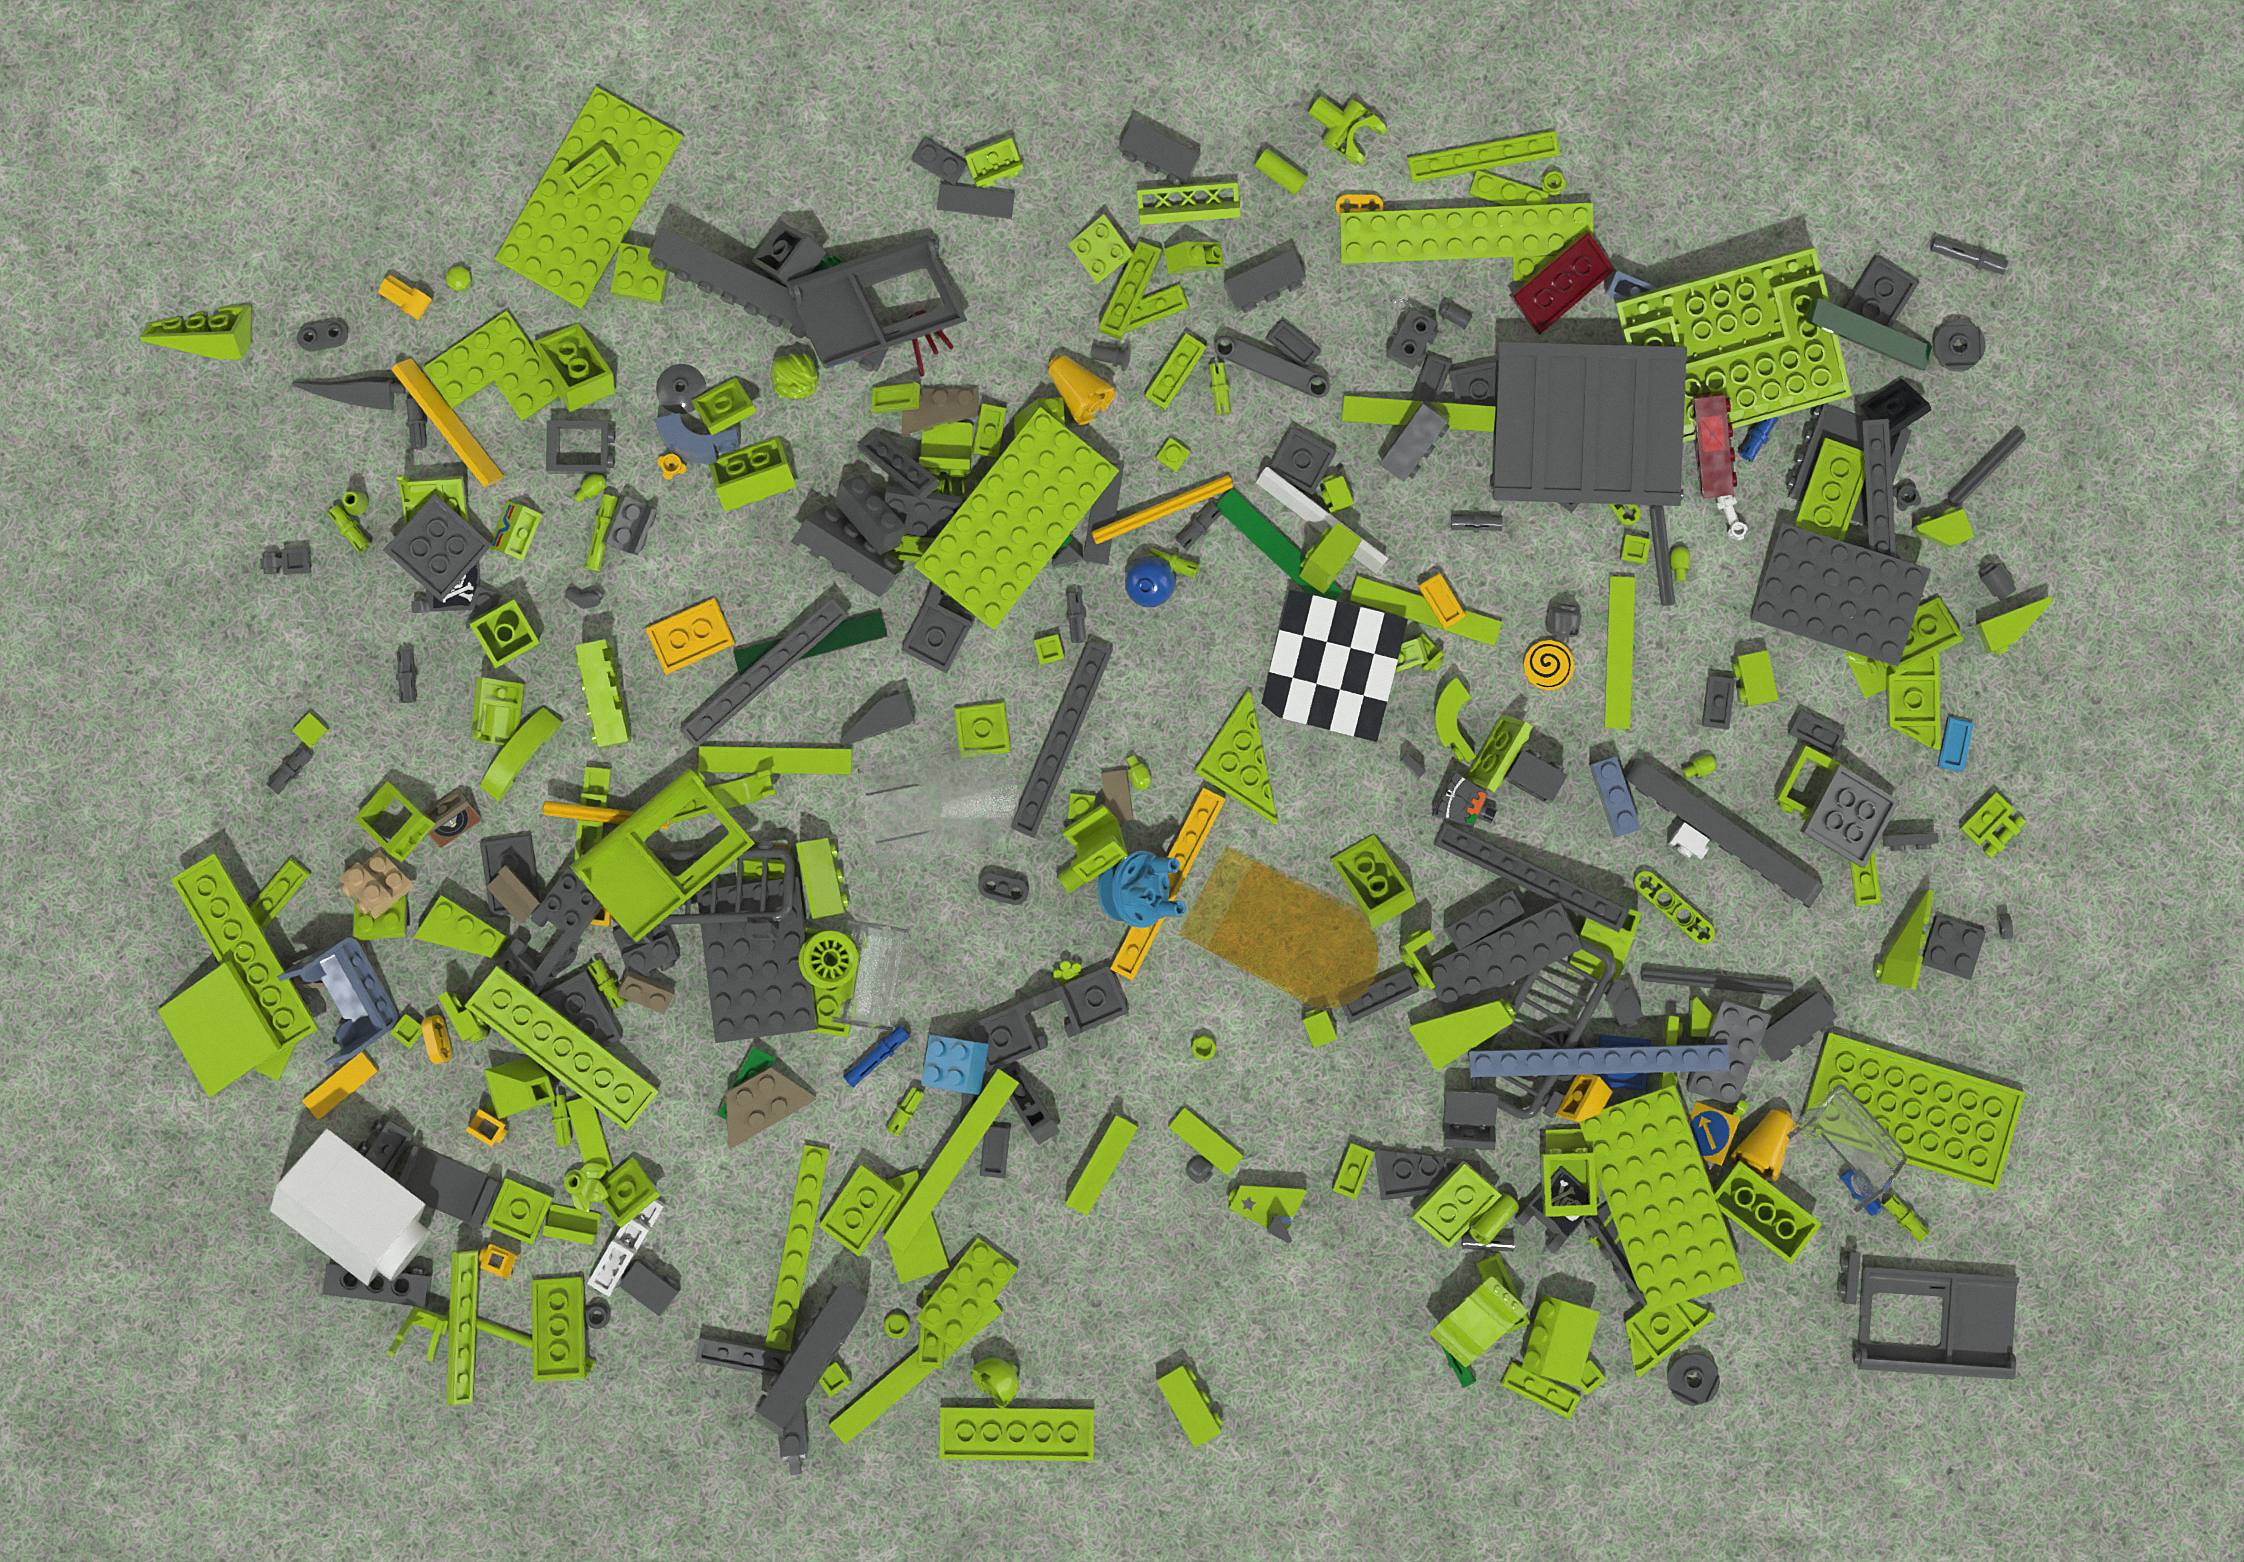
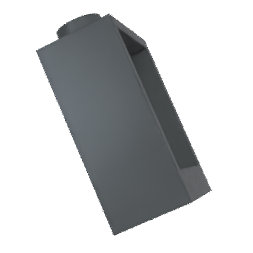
M547 420L546 471L549 474H610V468L615 466V455L610 453V443H615V428H611V424L608 421ZM560 429H601V465L560 464Z

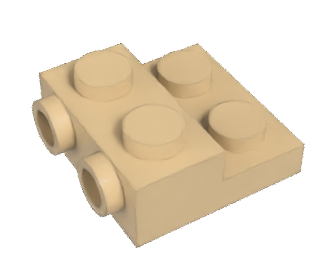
M380 850L364 864L361 865L357 862L338 878L341 886H339L341 892L348 899L353 897L357 901L355 903L356 907L364 915L369 913L374 919L414 887L413 883Z

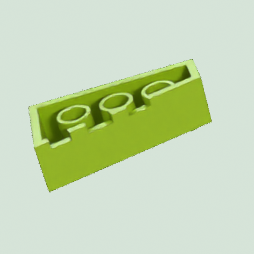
M603 639L575 645L577 665L579 670H581L583 678L581 686L583 694H586L588 700L586 712L588 719H592L594 729H591L593 744H597L598 748L603 749L631 743L612 644Z

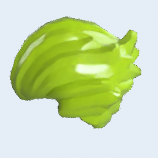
M790 353L789 355L776 357L772 362L770 375L774 391L778 394L779 398L785 397L801 400L810 398L815 394L818 386V377L814 361L809 355Z

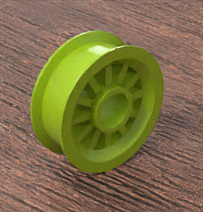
M824 931L811 936L802 945L798 958L799 968L804 978L816 987L828 989L841 986L848 982L855 974L858 966V952L854 943L846 935L837 931ZM826 953L833 957V964L831 966H827L824 963V955ZM811 956L815 957L816 960L811 961ZM812 964H817V967L814 969Z

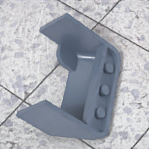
M354 938L341 939L303 958L277 976L278 980L282 981L300 975L304 981L309 983L318 981L321 978L345 1022L336 1030V1040L341 1050L325 1060L327 1066L353 1058L397 1025L398 1013L360 944Z

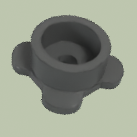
M1908 482L1906 486L1901 488L1895 487L1893 489V496L1896 497L1899 510L1905 511L1909 506H1918L1921 503V497L1918 495L1916 485L1913 482ZM1905 494L1909 495L1908 499L1904 497Z

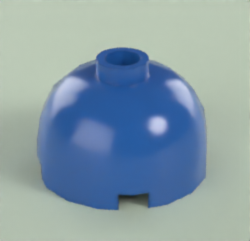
M1156 556L1136 560L1128 569L1125 577V590L1129 598L1142 607H1157L1164 604L1173 595L1176 587L1174 570L1164 559Z

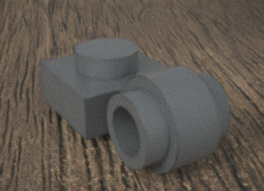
M308 547L281 549L282 558L278 557L277 552L263 553V558L260 559L261 569L264 570V574H278L279 568L282 566L284 575L310 573Z

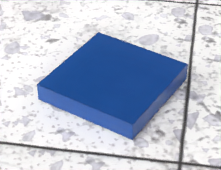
M1599 1034L1598 1047L1651 1045L1650 1039ZM1648 1073L1596 1074L1608 1087L1645 1091L1647 1089Z

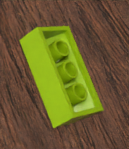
M1738 1161L1713 1188L1721 1213L1787 1264H1793L1822 1225L1821 1222L1741 1161Z

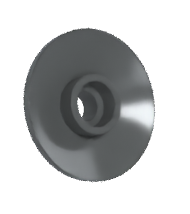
M676 364L664 370L658 378L656 393L661 405L668 411L679 414L694 411L695 408L691 400L705 394L707 391L703 375L696 368L687 364ZM680 383L685 385V389L682 392L676 391V386Z

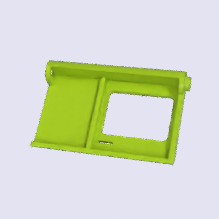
M688 768L570 866L576 876L635 942H638L755 844L703 784L706 779L697 769L692 771ZM700 799L729 833L680 876L675 877L647 847L645 841L693 800Z

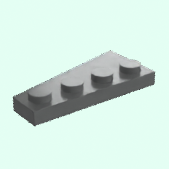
M1374 1149L1381 1201L1431 1194L1463 1160L1481 1174L1480 1161Z

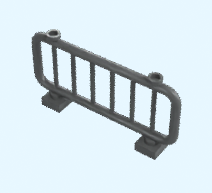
M760 841L758 842V848H749L737 858L735 913H715L717 876H715L711 884L710 913L690 914V897L686 901L685 914H670L658 925L754 922L746 924V934L752 941L777 940V929L770 922L783 920L792 911L795 872L794 857L786 849L773 848V842ZM710 850L652 852L660 861H663V865L668 869V861H688L689 868L693 865V860H699ZM763 858L760 912H740L743 859ZM768 858H781L785 863L783 905L778 911L765 912ZM621 927V938L627 944H647L653 941V933L651 931L638 942H635Z
M1580 936L1578 937L1584 947L1582 950L1605 963L1606 968L1600 980L1563 959L1556 962L1597 984L1588 1002L1539 976L1538 974L1541 969L1526 975L1511 1002L1516 1014L1522 1003L1525 1002L1573 1029L1562 1047L1517 1021L1512 1023L1513 1026L1553 1048H1574L1603 994L1607 995L1606 1002L1617 1006L1629 984L1620 978H1617L1615 982L1612 981L1616 970L1615 960L1612 955ZM1535 980L1585 1006L1576 1024L1526 998ZM1510 1025L1493 1035L1486 1050H1497L1498 1047L1513 1049L1502 1043ZM1547 1075L1539 1092L1510 1076H1500L1536 1097L1528 1109H1520L1499 1097L1498 1108L1516 1118L1524 1120L1536 1116L1543 1106L1545 1107L1543 1114L1550 1118L1556 1117V1112L1566 1096L1560 1091H1555L1554 1094L1550 1093L1559 1075ZM1471 1077L1472 1089L1487 1090L1481 1084L1482 1077Z

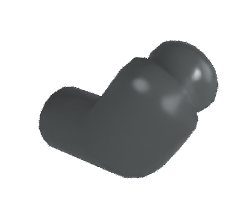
M570 587L564 597L580 608L588 609L598 606L604 595L598 588L582 594L575 588Z

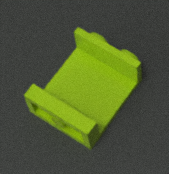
M1104 804L1062 830V834L1074 845L1077 858L1070 862L1072 869L1086 883L1128 856L1118 819Z

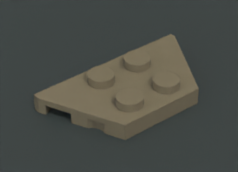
M771 1066L725 1091L728 1147L730 1149L808 1105L816 1100L815 1096Z

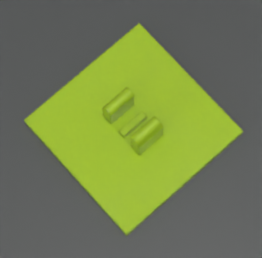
M1851 651L1844 652L1865 699L1887 689V676L1894 673L1890 664Z

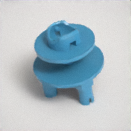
M1135 851L1128 854L1127 857L1099 876L1098 899L1103 911L1110 918L1124 921L1136 928L1149 927L1165 916L1182 917V913L1186 911L1185 903L1181 900L1168 901L1170 885L1167 873H1176L1179 870L1180 864L1178 859L1174 857H1157L1148 851Z

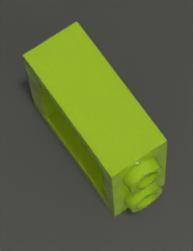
M1808 746L1801 748L1774 800L1780 803L1779 809L1789 814H1792L1793 811L1801 814V820L1804 822L1811 809L1788 798L1787 795L1805 760L1831 773L1835 764H1840L1851 771L1849 767Z
M389 781L378 789L373 798L361 808L354 818L382 848L400 862L404 861L436 825L410 798ZM397 798L413 815L388 842L372 824Z
M1573 1148V1154H1562V1149H1547V1154L1540 1155L1543 1217L1597 1215L1595 1153H1588V1148ZM1587 1160L1589 1205L1552 1206L1550 1161Z

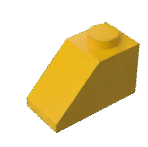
M1577 1074L1556 1115L1564 1119L1580 1122L1601 1114L1612 1091L1599 1076Z

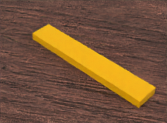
M410 358L395 364L391 370L481 485L485 488L500 481L504 475L413 359Z

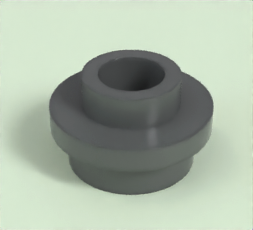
M594 1303L585 1311V1322L593 1329H601L610 1321V1311L604 1304ZM595 1311L602 1313L600 1321H596L593 1318Z

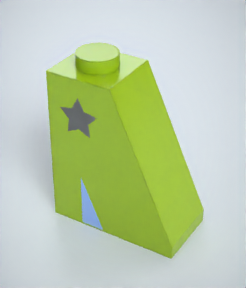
M1240 1185L1238 1189L1233 1187L1226 1201L1230 1203L1229 1209L1265 1228H1268L1276 1213L1286 1230H1288L1307 1191L1303 1188Z

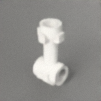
M1732 495L1718 497V503L1716 504L1718 510L1724 509L1730 525V529L1727 532L1728 537L1737 540V542L1743 540L1748 528L1746 524L1738 520L1733 507L1737 503L1736 498L1732 497Z

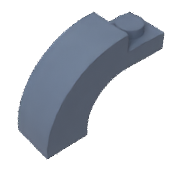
M679 413L654 418L658 433L665 446L684 460L700 464L717 463L715 453H730L736 448H740L736 429L718 432L714 435H700L691 432L684 426Z

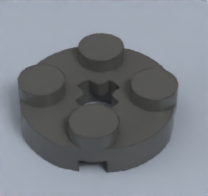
M1951 321L1942 327L1934 338V356L1940 366L1950 371L1963 372L1969 370L1984 355V336L1981 331H1978L1968 321ZM1957 339L1966 346L1961 350V353L1953 349V344L1956 343Z
M1695 1353L1684 1354L1672 1363L1668 1371V1388L1677 1400L1686 1405L1696 1406L1708 1402L1718 1392L1720 1378L1716 1366L1703 1355ZM1696 1372L1698 1373L1697 1378L1700 1380V1383H1694L1691 1387L1688 1385L1689 1380L1687 1377Z

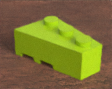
M440 895L413 938L496 958L510 936L449 897Z

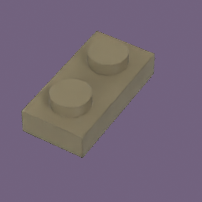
M627 971L617 990V996L663 1014L675 993L674 988L631 971Z

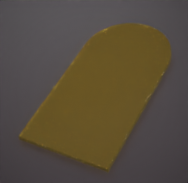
M1229 847L1225 848L1220 860L1214 867V871L1179 934L1291 996L1319 1008L1342 1007L1357 1000L1374 983L1378 968L1379 956L1375 938L1368 926L1360 918Z

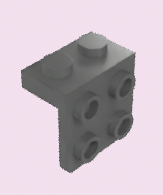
M1450 1088L1447 1090L1443 1125L1444 1147L1495 1150V1124L1499 1099L1497 1091Z

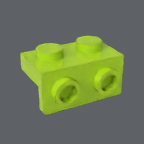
M1011 136L964 153L977 187H989L995 184L997 179L1015 177L1019 174L1020 170L1024 169Z

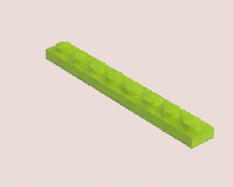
M804 1144L765 1347L791 1351L830 1149Z

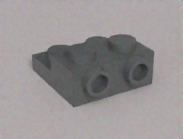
M666 925L654 927L651 930L653 941L647 944H627L621 938V928L613 931V936L627 971L649 978L652 976V970L659 967L661 971L676 966L674 961L680 959Z

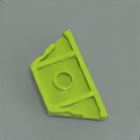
M1939 653L1896 674L1892 673L1887 676V727L1933 750H1941Z
M1687 1300L1649 1313L1646 1312L1644 1306L1624 1321L1635 1375L1640 1378L1715 1318V1314Z

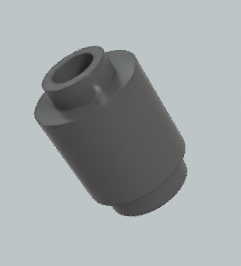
M1991 562L1981 569L1983 574L1979 578L1994 597L1997 596L2000 601L2017 589L2014 586L2015 581L2001 563L1995 565L1994 562Z

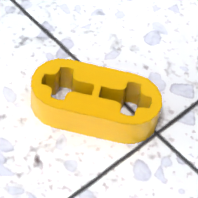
M1342 195L1336 201L1335 206L1338 216H1340V212H1344V209L1340 208L1339 205H1343L1346 200L1349 201V205L1358 206V208H1351L1349 212L1369 211V209L1361 208V206L1369 205L1370 201H1374V204L1379 206V209H1375V211H1383V202L1376 195Z
M440 1015L424 1018L421 1026L429 1059L437 1065L450 1061L452 1049L443 1018Z

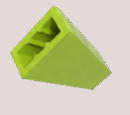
M1498 998L1415 1022L1409 1027V1030L1435 1070L1438 1071L1512 1024L1516 1020L1514 1016L1516 1011L1509 1001L1505 1002L1503 998Z

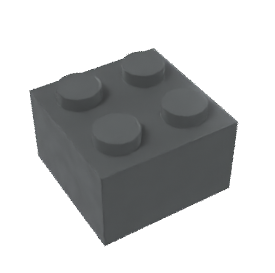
M781 221L751 262L770 279L787 288V281L811 274L814 268L819 265L826 252L809 236Z
M1532 749L1520 751L1517 754L1516 761L1510 766L1504 780L1546 804L1553 802L1568 776L1563 772L1564 768L1555 762L1546 763L1540 760L1542 755Z

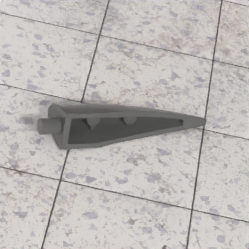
M370 376L336 382H292V385L331 400L375 409L393 410L394 393L405 394L406 392L405 386L402 383H395V378Z

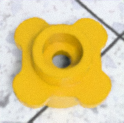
M672 452L671 454L660 456L657 460V464L663 469V477L667 480H671L674 475L679 473L684 474L687 470L680 457Z

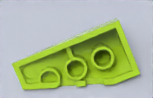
M1924 890L1882 957V961L1877 962L1874 970V976L1878 977L1876 983L1904 990H1916L1923 956H1919L1918 953L1922 949L1923 944H1925L1927 937L1926 931L1922 929L1923 925H1927L1930 918L1934 890Z

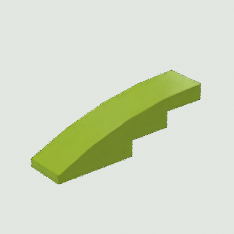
M585 766L580 805L608 808L612 768ZM578 819L574 862L604 838L606 822Z

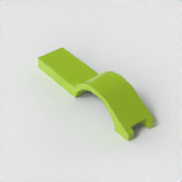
M772 769L758 772L755 775L740 780L706 787L725 810L778 794L777 789H773L770 775L773 774ZM695 799L671 818L669 824L689 820L712 812L700 799Z

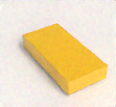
M1441 573L1418 585L1419 590L1444 630L1466 617Z

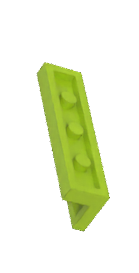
M1238 181L1137 188L1140 225L1241 217ZM1233 188V200L1222 201L1216 196L1222 189ZM1201 190L1210 195L1203 203H1197L1191 198L1197 191ZM1174 192H1179L1185 197L1177 205H1172L1166 199ZM1154 194L1160 199L1154 206L1143 207L1142 195Z
M1116 1114L1065 1205L1088 1216L1137 1131L1138 1126Z

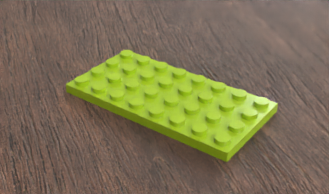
M595 87L494 260L583 310L618 251L620 242L622 243L679 147L684 138L683 135L602 89ZM603 146L618 166V169L578 198L562 176Z
M1039 407L913 567L994 631L1119 470L1044 409Z
M1827 1032L1799 1131L1997 1191L2026 1092Z
M1676 1085L1604 1108L1601 1114L1579 1122L1589 1152L1595 1153V1169L1640 1294L1643 1293V1298L1647 1303L1644 1306L1647 1313L1745 1282V1277Z

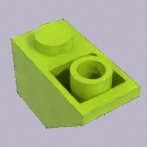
M1185 241L1164 249L1168 274H1187L1224 267L1220 242Z
M1955 507L1940 512L1942 517L1934 520L1931 516L1917 520L1918 525L1912 528L1914 534L1944 548H1949L1974 538L1965 510L1956 511Z

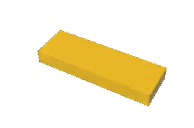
M361 1051L302 1101L317 1120H320L379 1070L365 1053Z

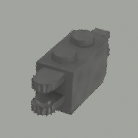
M804 1405L783 1437L778 1435L780 1457H783V1462H789L790 1475L802 1474L801 1460H807L808 1442Z

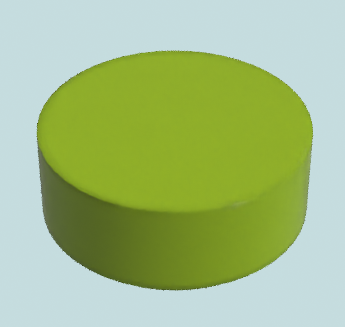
M901 1313L889 1315L884 1322L885 1333L893 1339L903 1338L910 1329L908 1318Z

